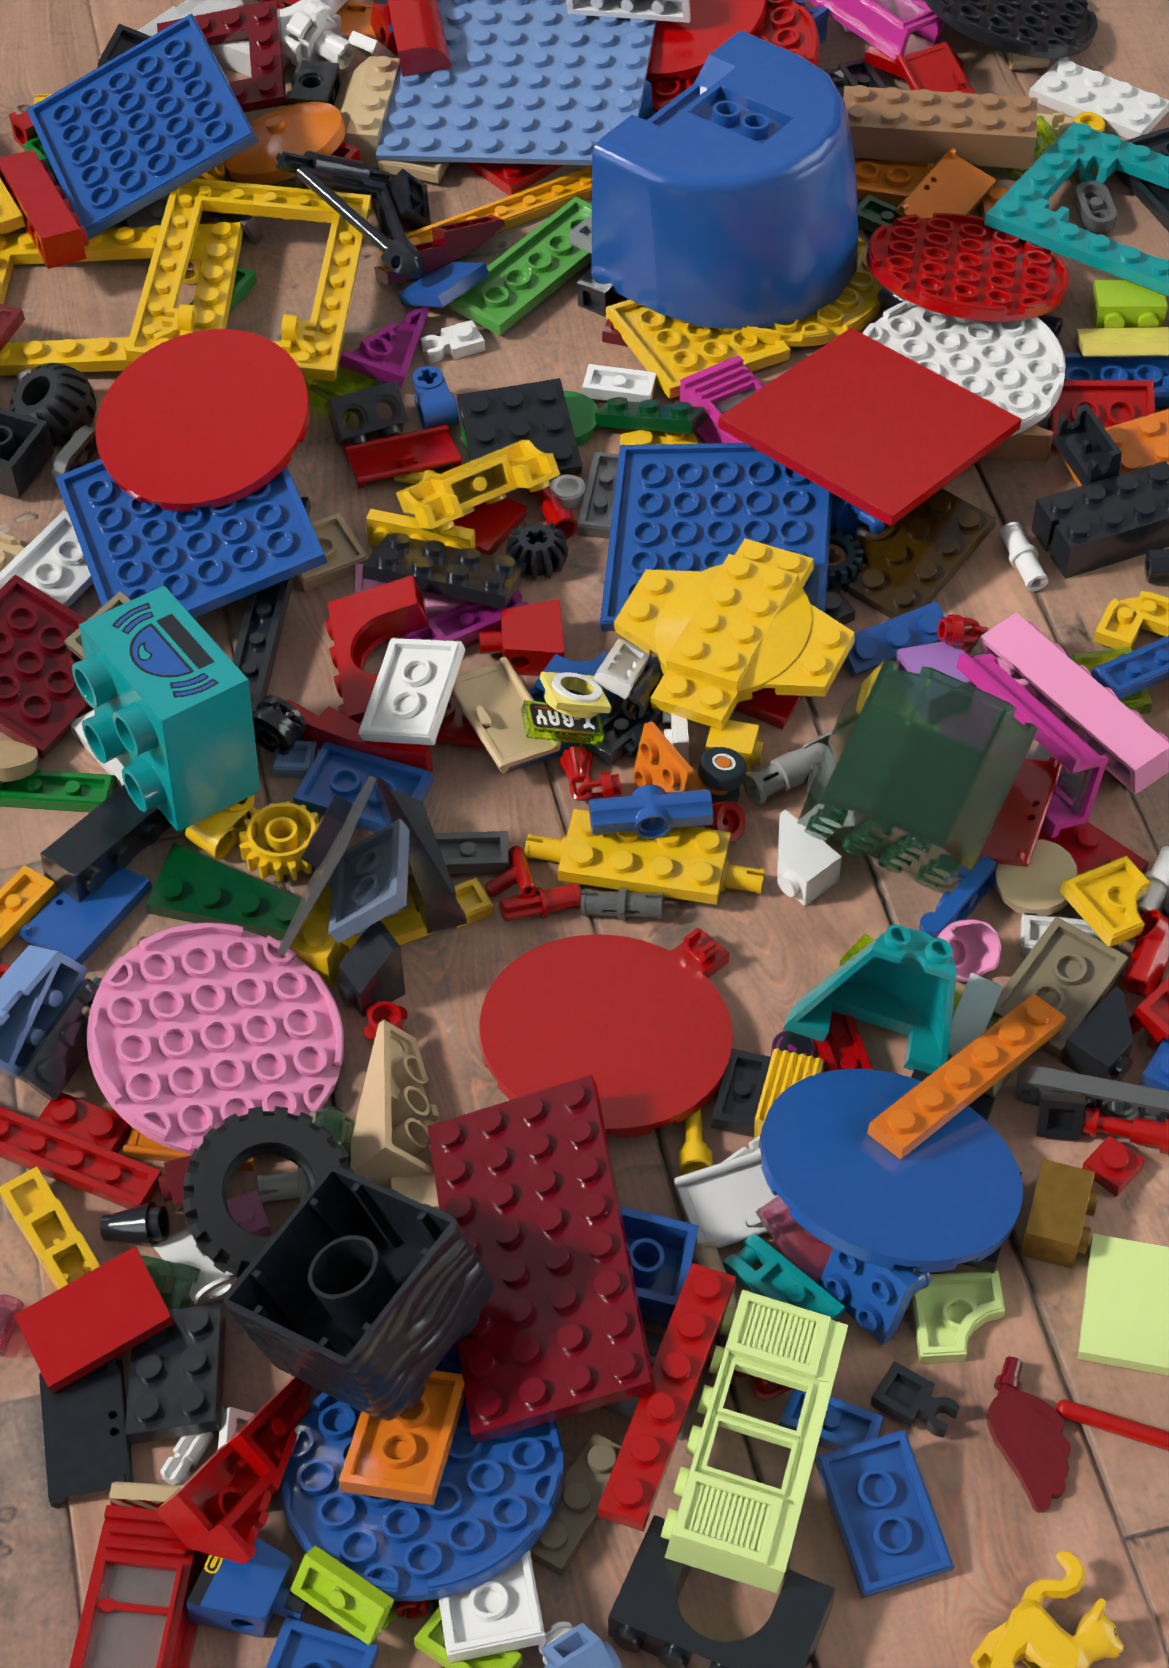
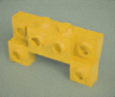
M521 440L400 490L396 494L403 513L415 514L420 528L433 529L434 533L453 527V520L475 511L474 506L486 502V504L498 502L506 498L505 493L511 490L529 488L530 492L544 489L551 485L549 480L559 476L560 472L553 453H543L530 440Z

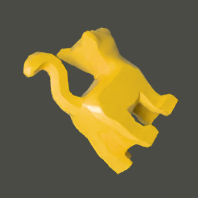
M1060 1551L1057 1553L1056 1558L1066 1570V1576L1063 1579H1037L1029 1585L1021 1601L1011 1611L1007 1621L987 1634L971 1656L970 1664L975 1668H1015V1664L1021 1660L1029 1668H1089L1092 1663L1106 1658L1117 1659L1122 1654L1124 1645L1118 1637L1116 1625L1104 1613L1107 1602L1103 1598L1099 1599L1083 1615L1074 1636H1071L1061 1628L1042 1607L1043 1600L1046 1597L1068 1598L1079 1592L1085 1582V1567L1080 1559L1071 1552Z

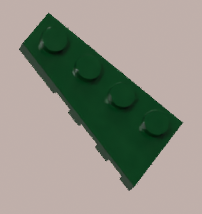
M173 842L146 906L148 914L192 923L242 926L244 931L252 932L265 938L269 935L276 940L282 941L301 898Z

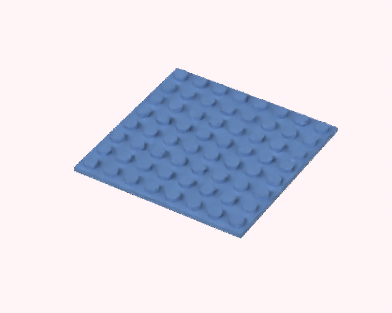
M438 0L452 67L403 77L401 66L399 65L376 152V160L592 165L593 150L597 142L632 114L639 117L657 20L568 14L566 0Z

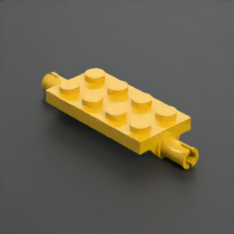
M573 809L567 836H564L563 839L529 833L524 851L526 859L531 858L559 863L558 881L575 882L577 884L616 890L628 888L629 892L664 893V897L717 905L719 893L721 891L725 892L726 888L762 894L765 878V869L763 868L757 869L730 865L727 855L731 832L686 826L670 828L667 834L654 839L640 837L636 831L592 834L589 811Z

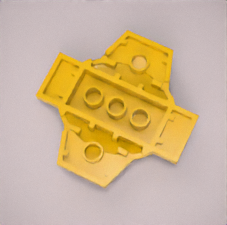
M745 538L735 555L728 554L723 564L701 572L646 569L616 617L614 627L616 633L647 654L656 653L664 676L651 696V708L723 730L737 703L753 699L752 692L763 688H774L776 695L825 697L855 642V632L810 604L803 587L814 569V558Z

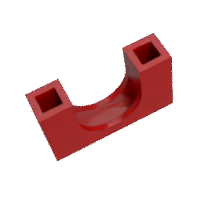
M412 575L328 602L330 618L325 619V625L330 639L334 641V646L330 647L329 651L332 662L339 672V675L334 676L335 686L339 696L343 698V704L339 705L338 708L340 713L357 723H360L364 718L378 674L363 671L364 664L370 653L379 644L390 638L429 626L424 597Z

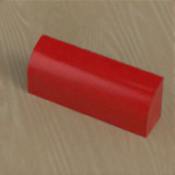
M387 0L402 76L452 67L438 0Z

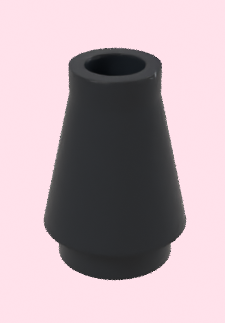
M149 1202L113 1214H104L100 1221L101 1236L104 1241L115 1240L155 1246L159 1241H166L169 1236L170 1219L167 1208L164 1205L157 1206L154 1202Z

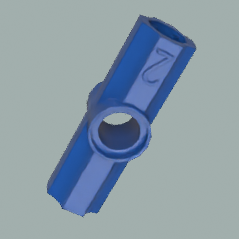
M645 785L637 788L631 796L589 799L592 834L636 831L640 837L654 839L667 834L670 828L713 824L712 797L709 789L666 793L660 786Z

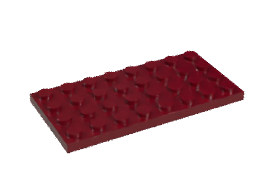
M589 1075L427 1126L439 1210L452 1215L457 1220L494 1282L493 1291L480 1310L477 1325L467 1336L458 1340L462 1376L465 1382L464 1390L470 1432L476 1443L656 1391L600 1098L593 1076Z

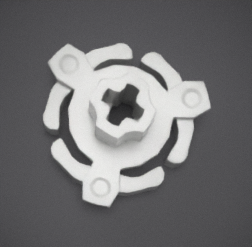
M321 1L309 2L306 7L293 15L286 26V30L293 34L294 39L289 36L283 38V53L291 59L292 64L297 66L296 73L299 71L302 60L339 63V68L345 69L349 67L350 62L355 57L356 48L348 41L350 36L341 32V17L335 13V9Z

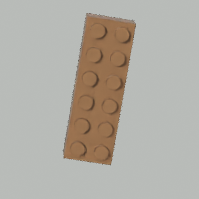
M863 85L844 86L843 100L845 101L848 113L854 158L938 163L947 151L954 148L957 150V156L973 166L1029 169L1033 165L1037 139L1038 98L1024 95L1003 96L992 93L971 94L959 91L938 92L927 89L906 90L895 87L874 88Z

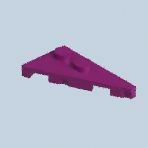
M423 306L421 309H415L408 313L406 320L399 325L393 322L379 330L375 336L362 340L360 347L353 352L343 351L338 366L378 379L383 383L396 380L398 387L402 388L429 308Z

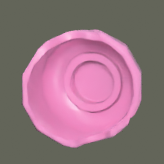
M974 919L958 920L945 927L937 936V938L946 940L953 948L952 958L956 966V981L968 982L971 972L982 976L988 971L995 970L999 964L1002 950L998 932L988 922Z

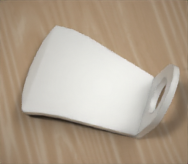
M188 1228L169 1236L166 1241H160L153 1246L195 1306L213 1304L224 1299L226 1293L239 1278L228 1271L223 1273L214 1267V1262L209 1257L203 1256L198 1250L192 1234H189Z

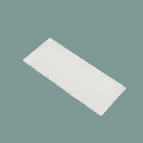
M971 972L952 1019L949 1044L950 1055L955 1056L985 1032L1002 991V985Z

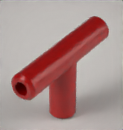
M513 846L508 851L512 868L485 883V889L491 897H495L517 883L521 894L525 897L533 896L536 892V886L524 850L520 846Z

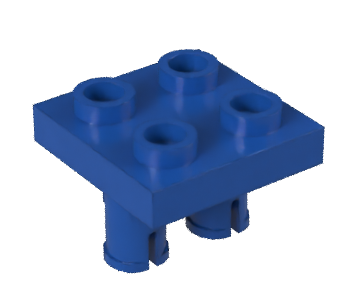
M833 1248L818 1285L843 1304L845 1311L858 1322L861 1328L883 1345L894 1338L912 1295L928 1287L931 1277L929 1272L918 1271L913 1274L918 1270V1267H905L894 1264L893 1269L884 1268L858 1260Z

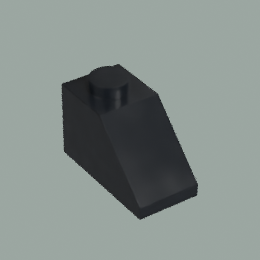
M379 920L362 933L339 964L341 983L337 985L340 996L347 1006L354 1005L362 1017L367 1016V1009L370 1006L382 1001L393 1002L406 994L400 945Z
M1115 986L1066 1039L1061 1063L1076 1073L1109 1080L1115 1078L1120 1081L1129 1071L1133 1063L1129 1056L1134 1039L1124 994L1121 989Z

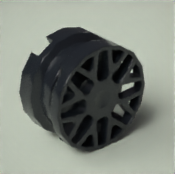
M273 695L265 696L257 705V710L252 712L255 742L271 753L275 749L280 748L279 754L287 755L294 747L295 740H299L307 730V723L301 713L280 697Z

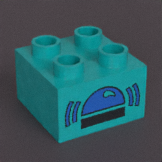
M165 586L79 624L85 659L72 665V673L81 695L94 708L95 713L94 716L82 721L83 732L89 747L101 763L105 764L117 758L124 766L122 769L124 785L139 810L146 812L157 806L177 832L261 791L249 680Z

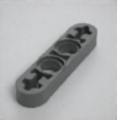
M1025 1066L1017 1074L1015 1095L1021 1101L1031 1105L1039 1106L1041 1091L1080 1093L1085 1095L1084 1115L1086 1114V1108L1095 1109L1098 1107L1100 1108V1115L1131 1121L1134 1120V1117L1165 1122V1119H1169V1091L1042 1066Z

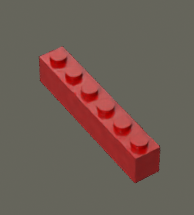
M34 150L1 157L0 178L23 215L25 229L46 267L51 269L87 259L84 246L89 245V240L85 227L83 225L80 226L76 212H72L69 200L67 198L64 199L60 185H56L53 173L48 171L45 160H39Z

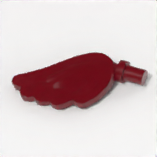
M1009 1356L1005 1358L1001 1375H998L995 1379L994 1388L998 1393L988 1408L987 1426L994 1443L1018 1477L1032 1508L1038 1513H1045L1050 1508L1052 1498L1058 1499L1065 1492L1066 1483L1064 1478L1068 1476L1069 1472L1067 1459L1070 1456L1071 1446L1062 1434L1064 1419L1040 1398L1020 1391L1022 1384L1019 1378L1023 1362L1016 1357Z

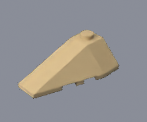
M386 1020L378 1024L351 1137V1169H353L354 1174L362 1175L369 1181L391 1189V1177L434 1174L427 1126L435 1124L434 1121L440 1116L437 1106L429 1104L423 1087L428 1081V1077L416 1038Z

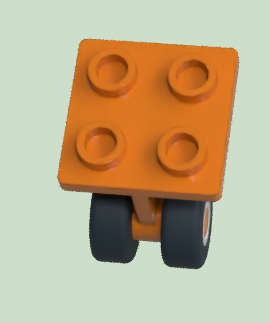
M651 721L645 723L633 770V780L637 788L645 785H657L662 787L666 793L709 789L711 791L712 805L717 802H735L738 804L740 796L739 786L744 781L747 765L744 758L738 752L726 747H713L702 754L698 770H693L659 728Z

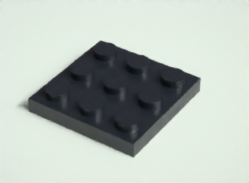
M560 378L457 394V404L471 461L518 441L530 440L539 451L553 453L560 472L559 476L582 474V462Z

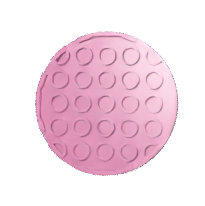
M194 923L157 932L141 940L138 946L130 950L123 957H119L100 982L91 1005L87 1026V1049L94 1077L110 1105L134 1129L165 1147L191 1155L195 1148L198 1149L203 1143V1137L212 1128H219L223 1125L225 1118L235 1113L238 1117L248 1114V1109L262 1106L263 1111H274L275 1106L288 1108V1113L300 1116L301 1112L309 1115L316 1112L317 1117L332 1095L339 1077L344 1055V1032L341 1016L336 1002L321 976L316 971H312L297 957V952L290 948L285 956L277 953L281 944L280 941L269 935L265 938L255 933L244 931L242 926L224 923Z

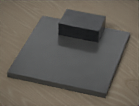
M369 775L354 803L335 794L314 830L301 859L317 868L306 887L277 953L285 956L343 856L377 780L376 778Z

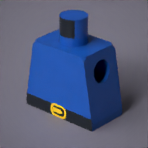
M257 1537L254 1548L257 1549L255 1555L245 1564L209 1555L188 1598L187 1620L195 1624L255 1637H264L275 1614L302 1622L309 1604L290 1591L291 1587L288 1585L292 1577L293 1562L290 1557Z

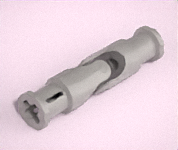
M871 710L865 714V718L851 725L845 723L806 743L802 749L787 752L771 760L768 767L756 773L747 772L743 781L744 790L750 800L759 806L766 802L767 797L780 790L787 792L803 784L808 778L812 763L823 764L828 771L860 755L863 748L875 742L883 743L889 740L888 725L879 712ZM828 747L834 752L836 758L830 762Z

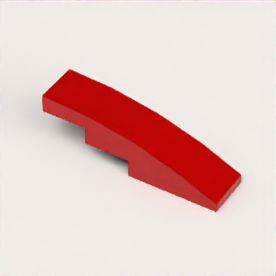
M287 700L301 713L307 723V730L299 739L302 741H317L318 749H321L324 742L327 741L433 772L431 752L424 745L363 741L358 734L362 721L357 723L330 706L318 716L294 701Z

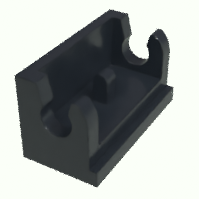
M1088 404L1079 406L1076 412L1077 418L1071 424H1068V419L1065 415H1062L1057 423V434L1053 437V443L1080 483L1086 485L1119 475L1122 452Z

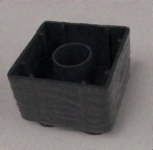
M332 1166L318 1179L281 1228L244 1270L226 1293L223 1302L235 1320L243 1326L250 1339L255 1342L256 1346L270 1359L271 1364L327 1395L353 1406L361 1412H365L380 1420L391 1421L417 1405L423 1396L425 1382L457 1340L464 1338L475 1328L480 1317V1310L493 1291L494 1282L484 1267L482 1260L477 1255L476 1250L468 1241L463 1229L452 1215L431 1207L426 1203L422 1204L408 1198L393 1189L378 1185L367 1180L364 1176L356 1175L340 1166Z

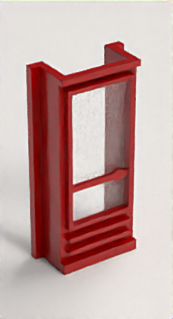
M106 1505L105 1521L102 1526L69 1668H190L199 1624L187 1620V1601L210 1554L187 1548L154 1509Z

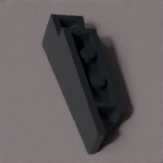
M374 777L377 779L375 782L376 797L386 825L400 818L410 829L408 887L417 912L420 911L427 934L467 924L466 915L456 900L453 883L423 802L388 788L384 780L380 777Z

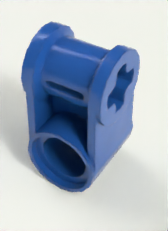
M423 366L414 371L412 375L413 385L416 390L414 403L422 428L459 425L457 404L453 394L450 393L442 371L434 366Z

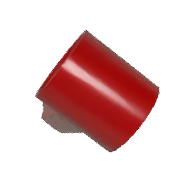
M1151 909L1140 916L1145 925L1142 934L1134 937L1137 942L1121 976L1123 979L1121 985L1125 989L1143 997H1148L1158 988L1169 963V919L1157 909Z

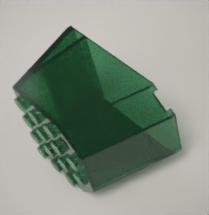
M884 660L844 701L797 823L805 826L804 831L817 839L827 840L830 837L843 843L841 848L850 854L864 857L866 853L879 859L878 865L894 873H901L902 870L916 876L915 881L918 884L937 890L938 887L944 888L972 872L1038 728L1034 724L1027 722L1023 726L1013 717L1016 708L1011 703L934 668L922 666L920 673L917 674L897 670L899 665L895 661Z

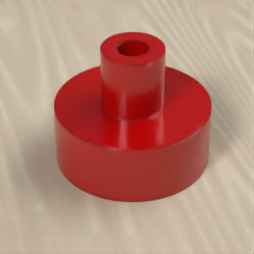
M717 802L713 804V824L704 825L706 829L731 832L730 841L739 839L745 829V815L742 808L735 802Z

